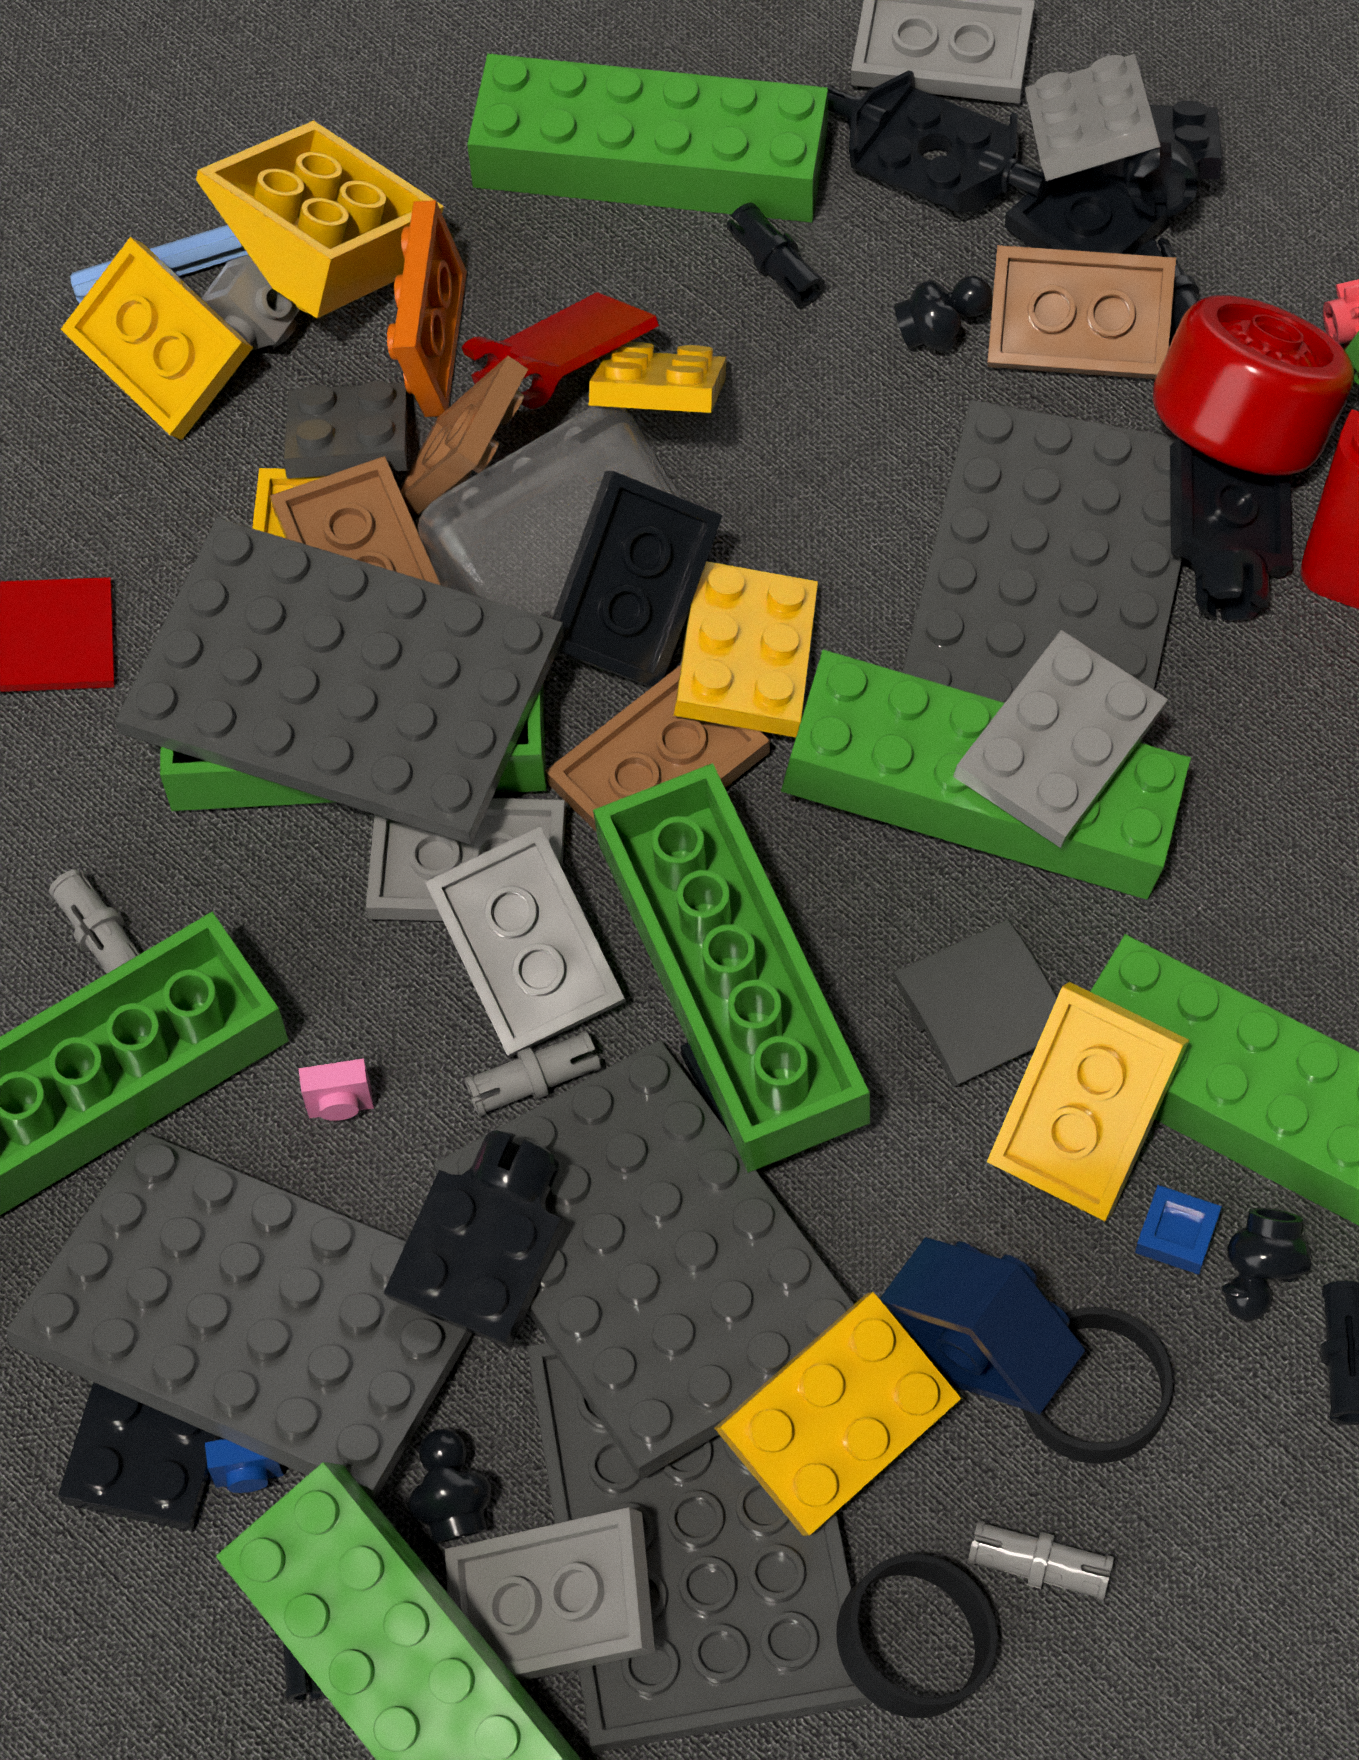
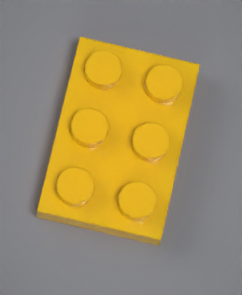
M132 237L127 240L61 328L170 436L183 440L253 349L236 330L147 246Z
M628 342L618 347V350L608 352L589 381V406L711 413L725 382L726 357L713 356V348L707 346L677 347V354L653 353L654 345L650 343Z
M706 561L689 608L673 716L796 738L802 717L818 581Z
M1071 982L1066 983L1059 992L987 1159V1163L1106 1221L1114 1212L1189 1043V1039Z
M870 1292L850 1307L714 1429L803 1536H810L962 1398L874 1292Z

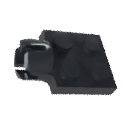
M1181 101L1174 106L1149 105L1161 147L1102 164V175L1124 177L1127 180L1128 195L1134 204L1148 215L1155 217V203H1166V217L1183 211L1196 197L1198 180L1220 179L1222 154L1218 107H1207L1205 104L1197 101Z
M1178 438L1170 445L1171 554L1181 556L1191 562L1195 570V600L1199 611L1210 619L1216 618L1217 598L1218 600L1221 599L1222 621H1244L1255 618L1260 609L1267 607L1269 604V576L1281 578L1292 569L1290 475L1273 476L1242 470L1211 458Z
M494 1130L485 1136L472 1167L464 1174L455 1175L442 1170L438 1171L384 1290V1294L390 1300L511 1349L566 1224L560 1217L548 1213L545 1207V1200L559 1171V1162L554 1159V1155L546 1148L529 1139H524L522 1144L519 1145L513 1142L515 1134Z

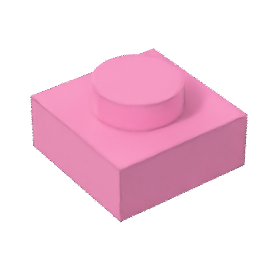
M364 1058L298 1068L301 1093L309 1119L321 1117L325 1120L339 1121L349 1119L359 1111L374 1109L371 1084Z

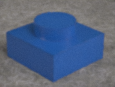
M1157 1185L1135 1253L1199 1275L1222 1206Z
M226 1439L205 1442L207 1466L216 1488L227 1486V1490L230 1492L248 1493L265 1488L269 1484V1478L283 1476L282 1464Z

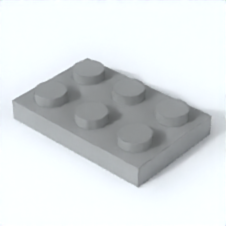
M864 0L851 67V85L875 88L909 70L914 72L915 88L929 94L1020 104L1035 0Z
M1135 54L1125 57L1121 55L1106 56L1095 61L1089 68L1070 74L1065 72L1050 73L1038 79L1034 85L1024 87L1038 154L1046 181L1161 147Z
M1060 630L957 764L953 777L1061 848L1162 713L1168 699L1063 630Z
M492 798L472 845L374 814L366 899L368 919L443 921L425 881L539 826L542 827L562 868L566 823L565 800Z
M541 826L425 881L509 1058L517 1055V1052L529 1047L532 1048L626 1002Z
M628 1507L445 1549L448 1595L518 1681L655 1653L642 1512Z

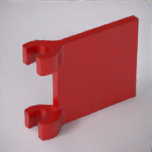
M596 292L503 341H495L478 336L466 341L462 345V350L465 356L474 360L481 358L485 354L488 356L485 368L471 374L475 384L507 356L526 367L528 371L524 378L532 374L533 381L529 389L521 392L524 395L521 405L529 409H536L548 402L557 383L564 375L658 327L659 324L656 315Z
M111 577L0 581V692L115 688Z

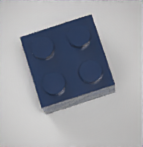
M925 1237L879 1298L951 1386L1039 1415L1085 1352L1083 1346L1067 1327L1070 1324L1069 1317L1057 1305L1046 1300L1034 1284L1037 1281V1277L1030 1267L1011 1255H1003L1000 1259L983 1254L973 1246L962 1241H957L954 1245Z

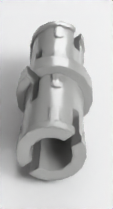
M73 869L67 871L54 880L49 888L50 896L57 902L75 928L74 938L81 949L91 951L106 974L140 954L123 930L124 920L117 909L106 906L83 870Z
M583 1031L575 1037L534 1053L530 1047L517 1052L518 1059L475 1076L465 1077V1084L468 1092H471L473 1096L471 1101L478 1116H483L486 1112L529 1095H533L536 1100L548 1095L547 1088L588 1072L600 1070L598 1055H593L592 1050H595V1047L587 1031Z
M978 1520L967 1564H977L1028 1578L1027 1585L1041 1589L1043 1583L1094 1596L1098 1600L1104 1601L1114 1561L1113 1556L1107 1555L1106 1557L1053 1542L1054 1535L1040 1532L1039 1538L988 1525L984 1521Z

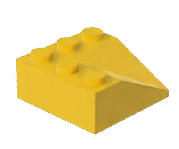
M311 121L198 169L196 181L271 287L295 303L300 310L311 314L315 318L326 315L394 282L397 275L403 274L405 259L402 252L401 235L403 228L410 226L413 202L434 200L315 121ZM437 202L441 212L443 213L444 206Z

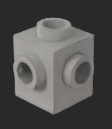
M249 255L228 261L202 296V299L253 347L252 350L269 345L272 347L279 346L290 337L297 326L294 317L300 309L295 303L271 287Z

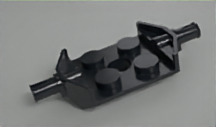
M909 70L867 91L864 96L859 95L856 97L836 89L834 86H828V110L848 118L850 128L851 168L959 213L980 211L1001 191L1007 193L1012 186L1032 193L1039 198L1044 195L1043 192H1046L1049 187L1050 180L1046 181L1043 172L1021 164V161L1018 159L1019 129L1017 113H1011L1010 124L1006 125L915 88L914 72ZM932 149H941L949 153L947 156H938L932 160L922 157V154Z

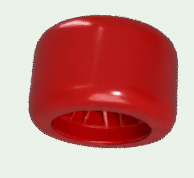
M1209 296L1195 302L1182 317L1154 382L1153 405L1161 421L1172 433L1205 455L1230 466L1254 473L1273 476L1292 475L1308 469L1324 451L1351 393L1354 383V368L1348 354L1338 342L1317 326L1291 312L1265 302L1240 296Z

